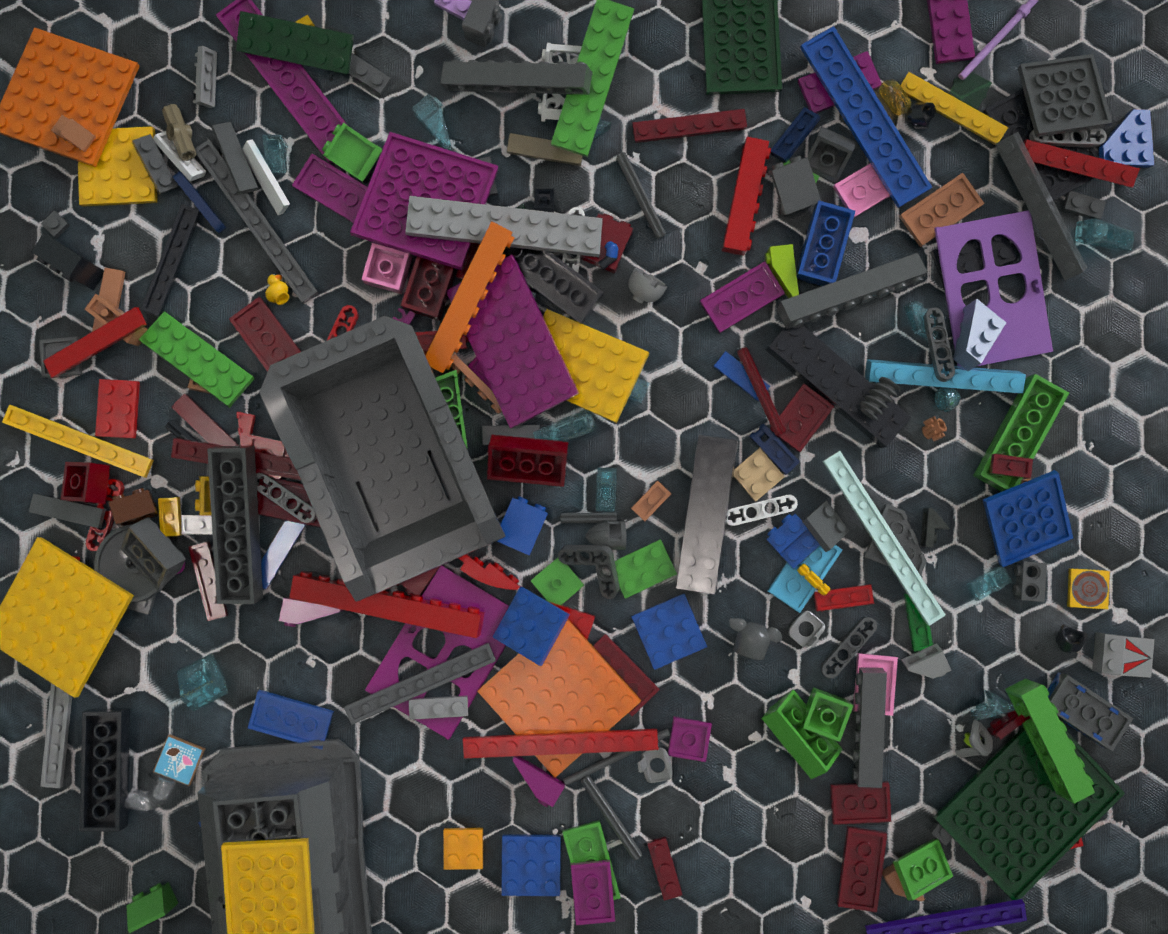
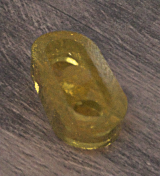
M896 80L884 81L879 89L883 100L894 114L902 115L907 113L911 108L910 98ZM890 86L893 87V92H890ZM901 101L904 102V107H901Z

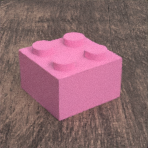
M372 243L361 280L366 285L402 294L412 257L409 253Z

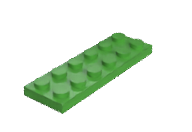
M165 311L139 339L142 344L229 408L254 380L251 374Z

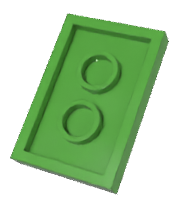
M661 539L615 560L619 586L625 599L677 574Z
M932 839L893 861L907 900H915L953 877L939 839Z

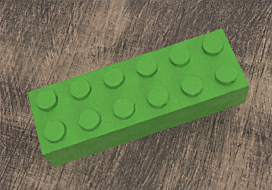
M1037 374L1028 376L1025 380L1023 393L1017 394L973 476L1001 492L1019 485L1023 478L990 474L992 454L1034 459L1069 392Z
M1023 679L1006 688L1007 695L1017 715L1030 716L1022 725L1056 794L1074 804L1094 794L1093 781L1083 769L1085 765L1074 751L1076 749L1075 744L1068 738L1066 734L1067 728L1057 716L1058 710L1050 702L1047 688L1028 679Z

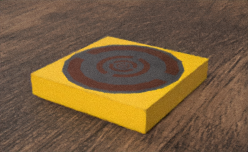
M1069 568L1067 607L1108 609L1110 571Z

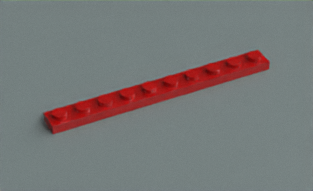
M657 729L463 738L464 758L649 751L659 749Z

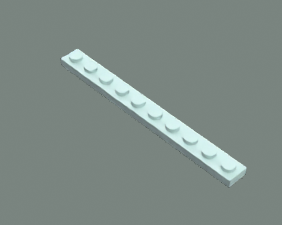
M841 451L822 461L926 624L930 626L944 617L945 613Z

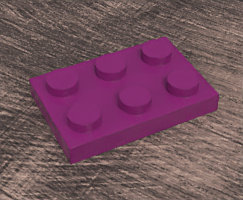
M610 860L571 863L576 925L615 922Z

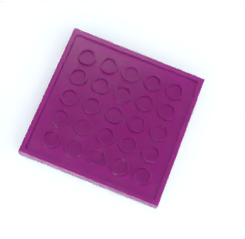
M389 132L350 233L352 236L462 270L471 246L470 242L406 235L409 196L486 205L498 172V166Z

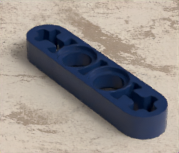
M179 171L172 176L211 226L219 234L225 230L226 226L183 173Z

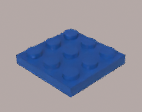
M520 586L493 638L537 665L542 666L570 614Z
M684 593L631 616L654 670L707 647Z
M502 835V896H560L561 835Z

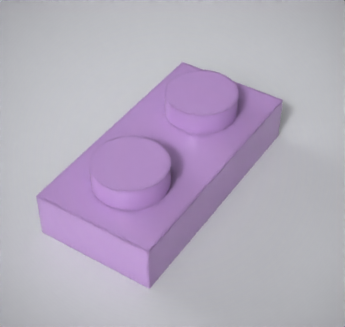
M435 0L434 5L464 20L472 1Z

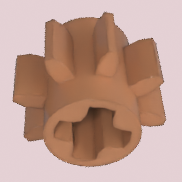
M934 416L923 422L925 426L922 427V433L927 439L932 438L933 441H936L945 436L943 432L947 430V427L942 419H936Z

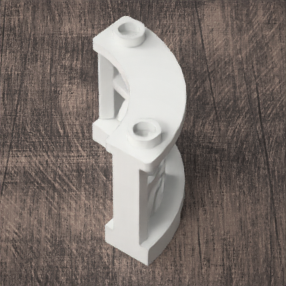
M547 43L546 49L542 51V61L557 64L552 61V53L561 52L566 53V63L575 64L578 57L570 60L569 53L580 54L582 46ZM558 55L559 62H563V59ZM543 94L542 103L538 104V114H541V121L545 122V119L559 120L562 109L558 108L560 104L563 106L565 101L560 94H552L553 97L548 98V94ZM550 104L556 105L554 109L548 108Z

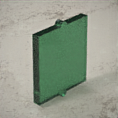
M971 72L964 80H961L959 77L955 78L948 94L977 110L983 99L987 97L986 93L992 82Z

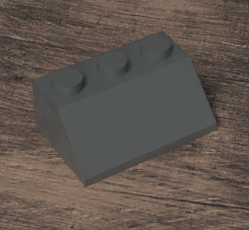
M149 517L128 528L121 546V550L157 591L182 569L186 560L183 553L176 549L171 540L160 531L158 525L153 523Z

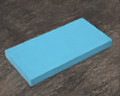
M835 545L831 550L825 552L820 546L801 564H806L810 571H813L823 580L842 552V549ZM786 562L767 591L800 613L816 588L804 578V575L801 576L797 572L799 566L793 569Z

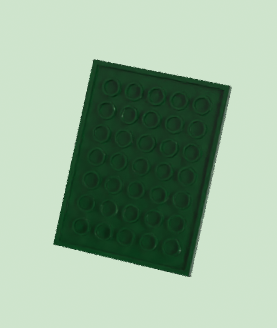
M1023 727L933 817L1012 901L1021 899L1125 794L1067 731L1068 738L1075 744L1076 749L1074 751L1076 755L1081 758L1085 765L1083 768L1085 773L1093 781L1094 794L1075 804L1057 795Z

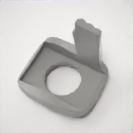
M804 611L792 623L788 633L800 646L805 648L814 647L825 630V624L810 611ZM805 621L813 625V632L807 637L799 633V625Z
M975 719L973 720L969 742L973 748L956 750L955 753L960 758L976 755L988 756L993 748L992 736L983 724ZM980 735L985 739L984 744L981 742Z
M664 748L642 753L641 760L638 762V772H644L648 783L662 782L672 778L670 758ZM660 758L664 761L665 768L662 772L652 770L650 766L652 759Z

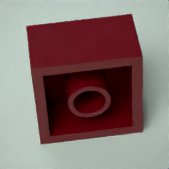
M65 462L61 500L105 504L110 465L90 462Z

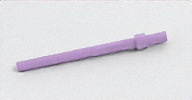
M1029 0L1026 4H1022L1013 18L962 70L958 77L964 80L1011 29L1031 12L1030 9L1039 0Z

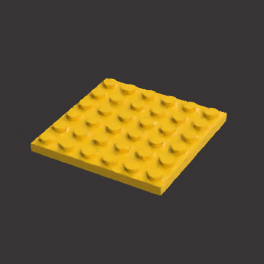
M37 537L0 605V650L72 697H79L134 595L44 538Z

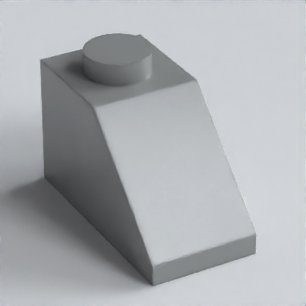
M937 643L901 659L908 671L933 679L944 676L947 672L951 671L944 652Z

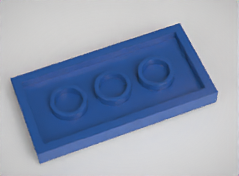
M259 690L248 729L297 743L312 740L325 741L334 711ZM322 745V746H311V747L318 748V749H321V750L323 749V745Z

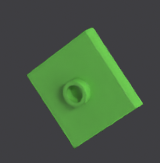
M559 558L555 559L531 580L547 601L562 605L584 586L567 564H563Z

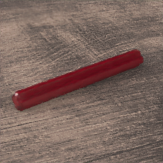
M748 348L740 349L737 354L775 435L780 436L786 432Z

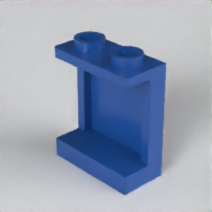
M518 496L517 499L512 498L501 523L506 537L497 542L530 556L548 513L545 512V507L535 504L533 507L527 504L529 500Z

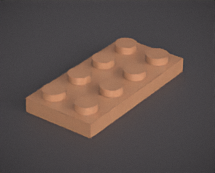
M961 173L902 213L899 217L918 245L922 247L936 237L935 227L954 225L985 203L966 176Z

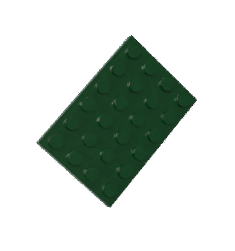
M701 0L706 95L781 92L782 74L778 0Z

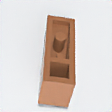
M98 294L94 295L85 308L87 312L104 325L125 313ZM142 327L123 338V340L129 344L139 346L141 344L139 339L148 329Z

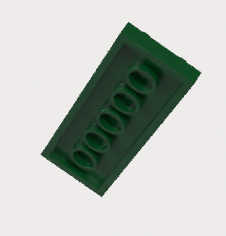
M240 11L236 51L349 74L354 35Z

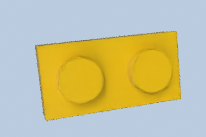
M180 497L159 498L160 531L166 537L182 536Z

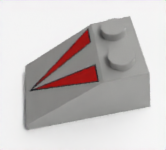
M1096 633L1092 671L1112 675L1151 678L1155 639Z

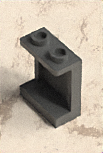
M801 155L789 159L790 163L783 165V162L772 165V170L768 171V174L772 176L781 207H779L781 215L790 214L821 201L808 157L801 158Z

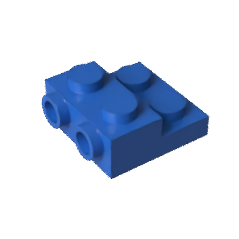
M789 514L782 520L783 525L779 529L774 527L767 534L769 536L767 541L795 569L818 549L820 544L796 514L793 516Z

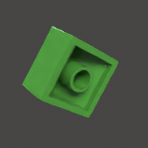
M813 687L806 705L802 728L840 742L854 705L849 700Z
M169 882L164 885L158 883L149 888L150 892L146 894L140 892L132 897L133 901L126 906L129 933L165 916L178 904Z

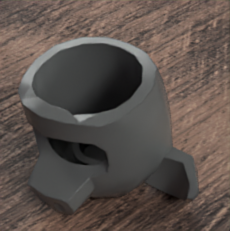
M730 618L729 620L730 627L738 631L733 650L742 656L763 660L770 641L777 643L782 640L781 632L775 627L766 628L759 623L746 622L741 618Z

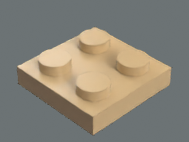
M759 448L734 469L733 477L756 502L785 476L762 449Z

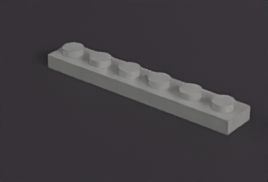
M52 683L40 787L61 788L64 781L72 696Z

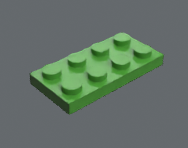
M600 820L562 830L570 863L610 860ZM610 860L613 900L621 897Z

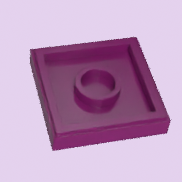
M673 716L668 755L706 762L712 723Z

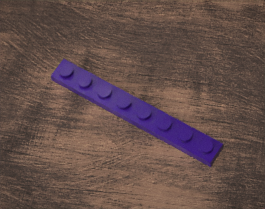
M1022 899L866 925L865 928L867 934H951L1027 921L1025 904Z

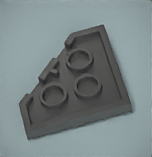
M884 504L881 512L882 517L921 576L927 560L924 554H922L918 545L919 542L913 529L910 527L905 511L889 504ZM871 538L864 557L890 567Z

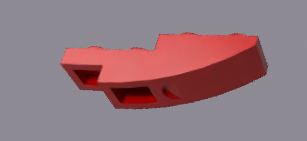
M468 554L459 557L464 562L460 570L470 577L497 588L519 589V580L512 574L507 576L502 572L504 568L498 563L492 564L490 562L485 568L483 567L484 562L476 556L474 559Z

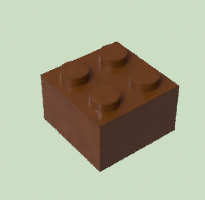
M144 488L134 490L132 495L126 497L124 494L112 498L113 501L108 502L115 523L119 528L138 523L147 517L159 516L152 494L149 490L144 491Z

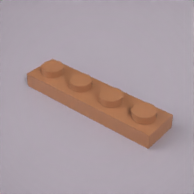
M454 354L451 357L454 360L451 367L457 370L458 374L462 372L466 376L464 380L471 387L475 385L479 389L477 393L485 401L489 399L493 403L491 407L500 414L502 410L493 391Z

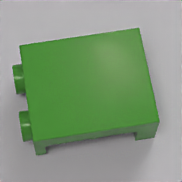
M343 123L342 126L338 124L332 133L335 135L332 142L328 140L322 148L325 152L323 156L363 182L383 149L347 126V124Z

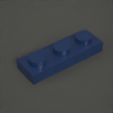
M804 107L773 146L770 152L771 155L787 163L820 121V115Z

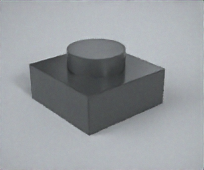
M53 211L41 223L55 238H58L70 226L56 211Z

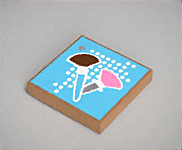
M170 734L167 736L153 772L190 786L206 748Z

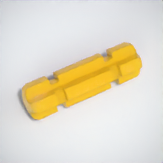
M801 564L797 572L801 576L804 575V578L814 588L818 589L817 591L821 595H826L830 591V587L826 583L823 584V581L813 571H810L806 564Z

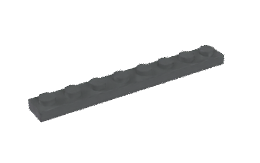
M487 642L344 706L351 725L493 663L496 661L495 656Z

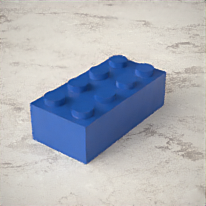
M823 201L816 203L796 270L797 279L820 286L836 282L855 210Z

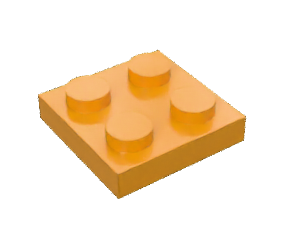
M444 828V870L483 869V828Z

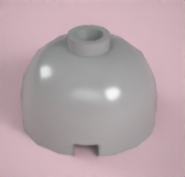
M634 268L628 282L629 290L634 295L633 299L639 303L644 301L650 303L660 299L667 286L651 274L643 275L644 270Z

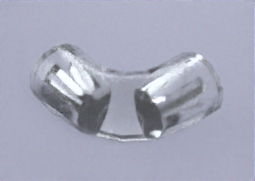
M158 775L155 785L151 790L141 791L132 788L126 799L125 807L139 811L159 808L168 801L177 781Z

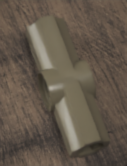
M176 104L165 106L162 109V113L167 124V138L174 142L177 153L182 161H189L195 158L197 154L191 140L192 129L190 125L185 124L180 109Z

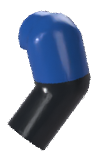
M612 241L606 243V257L598 262L602 270L617 260L618 246Z

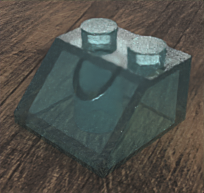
M212 653L177 671L180 698L193 712L228 694L226 679Z

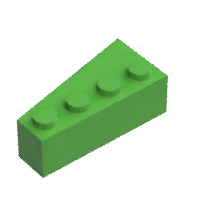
M457 370L436 377V380L454 417L466 448H468Z

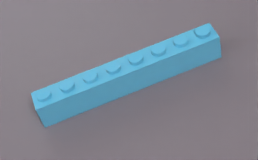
M867 359L865 378L869 382H879L880 377H886L896 384L1023 393L1026 374L1020 371L973 368L967 371L963 367L954 366V376L947 382H941L935 376L933 364ZM943 369L941 373H945V376H947L949 371Z

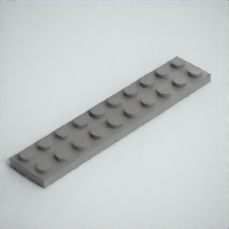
M409 196L405 233L409 236L480 244L491 221L513 232L511 236L515 238L510 247L599 257L603 218Z

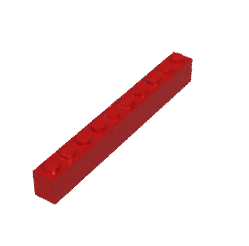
M301 571V573L293 575L289 597L291 599L472 638H478L481 635L485 612H481L477 607L469 606L467 609L462 608L461 604L450 602L448 605L442 603V600L439 599L425 600L421 595L413 594L412 596H406L402 591H393L392 593L386 590L356 602L344 584L343 579H337L336 581L331 580V577L327 575L312 576V572Z

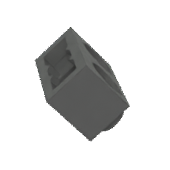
M1017 561V565L1014 567L1016 584L1013 585L1015 599L1045 602L1047 563ZM1028 567L1032 568L1031 576H1028L1026 573ZM1027 586L1031 588V593L1028 596L1025 593Z

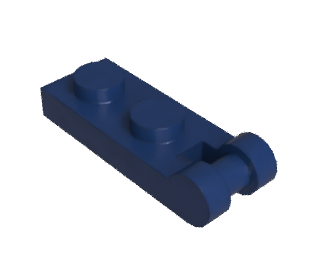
M762 423L758 427L759 430L751 433L749 438L762 449L784 475H787L800 461ZM764 434L768 437L765 442L760 439Z

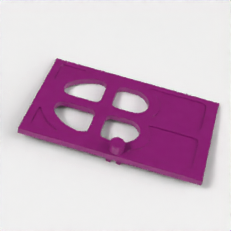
M441 565L422 595L423 599L442 600V603L448 605L450 602L461 604L462 608L467 609L469 606L479 608L481 612H485L481 635L478 638H472L442 631L445 636V644L436 658H430L412 645L417 633L425 627L405 623L365 689L370 694L399 682L398 669L400 661L404 657H409L429 669L446 661L452 650L457 646L465 645L474 649L488 642L496 661L473 671L469 677L461 676L450 681L460 688L458 696H468L469 708L478 693L477 691L483 685L506 645L493 638V635L509 605ZM427 692L420 694L414 698H424ZM409 700L393 706L409 716ZM463 716L415 720L449 740Z

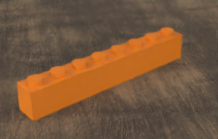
M491 221L425 355L430 367L441 373H444L445 369H450L454 361L451 359L453 352L458 353L462 342L459 340L462 334L467 335L471 327L468 322L471 317H476L479 310L477 304L479 300H484L488 292L485 288L488 282H493L497 274L494 272L497 264L501 266L506 256L503 254L505 247L510 248L515 238L511 236L512 231Z

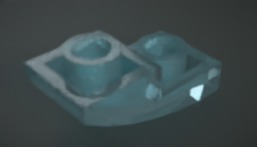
M1000 565L967 583V586L975 601H979L992 592L1004 588L1012 580L1005 567Z

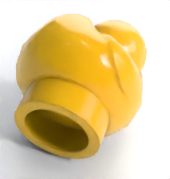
M271 274L267 279L270 286L265 292L266 298L272 303L283 305L289 300L288 286L281 281V275Z

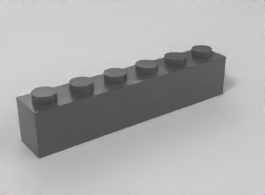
M859 667V673H856L858 693H855V704H858V711L854 713L857 731L854 730L853 733L854 742H856V749H853V761L856 762L855 768L852 769V779L855 780L858 787L882 788L887 673L883 668Z

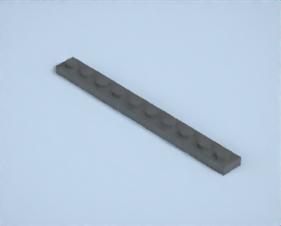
M208 139L195 148L197 156L300 301L304 304L319 293L250 195L248 193L238 194L226 162L213 143Z

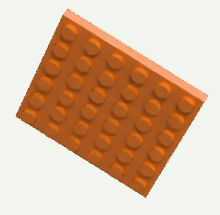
M34 27L0 103V134L96 167L140 65L129 59ZM61 115L68 119H73L96 136L86 152L51 131Z
M567 619L542 666L537 665L518 653L477 691L516 735L608 731L641 702V699L569 619ZM583 753L535 756L556 778Z

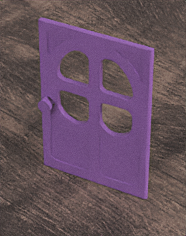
M1029 210L944 227H935L954 349L956 348L957 338L960 337V323L963 322V308L966 306L962 301L961 286L964 283L984 280L987 284L989 301L986 306L1004 320L1006 324L983 362L978 366L1053 352L1032 218ZM1003 235L1012 241L1020 253L1019 263L1001 267L996 266L991 245L992 237ZM969 240H977L981 247L983 269L964 274L959 273L957 270V259L962 247ZM1016 273L1022 274L1025 281L1024 295L1015 303L1004 302L1000 297L998 278Z

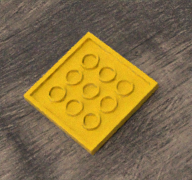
M154 127L113 128L96 167L78 162L79 205L83 207L157 203V190L132 144L133 140L149 134L154 138Z

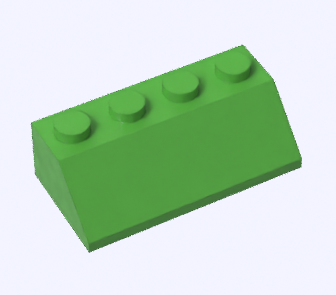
M793 689L770 707L761 719L810 779H813L828 772L843 749L835 740L802 728L806 704Z

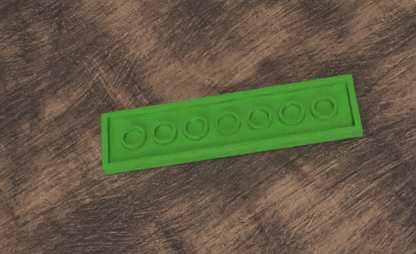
M596 0L577 62L586 63L593 72L589 95H566L551 146L588 157L634 8L610 0Z

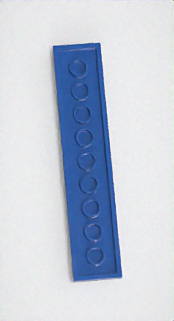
M833 26L803 43L800 49L897 208L929 191L932 185L835 27Z

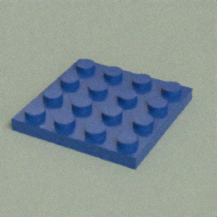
M1055 470L983 499L998 562L1002 567L1073 539L1060 476Z

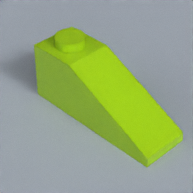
M793 244L769 247L767 253H765V262L769 264V269L788 298L799 295Z

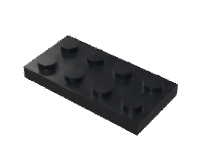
M1003 235L993 236L991 245L995 265L999 267L1016 260L1009 239ZM977 240L967 241L958 255L957 270L961 274L983 269L981 247ZM935 249L930 253L943 283L938 249Z

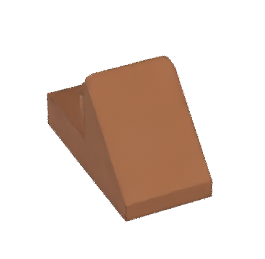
M61 115L51 129L53 133L84 152L87 151L96 138L95 135L79 123Z

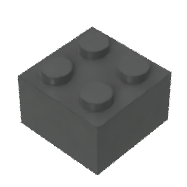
M472 0L462 23L466 40L485 48L488 42H492L495 35V26H499L502 19L499 0Z

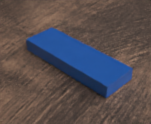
M725 351L713 367L756 401H759L743 364ZM763 381L766 389L768 390L770 388V385Z

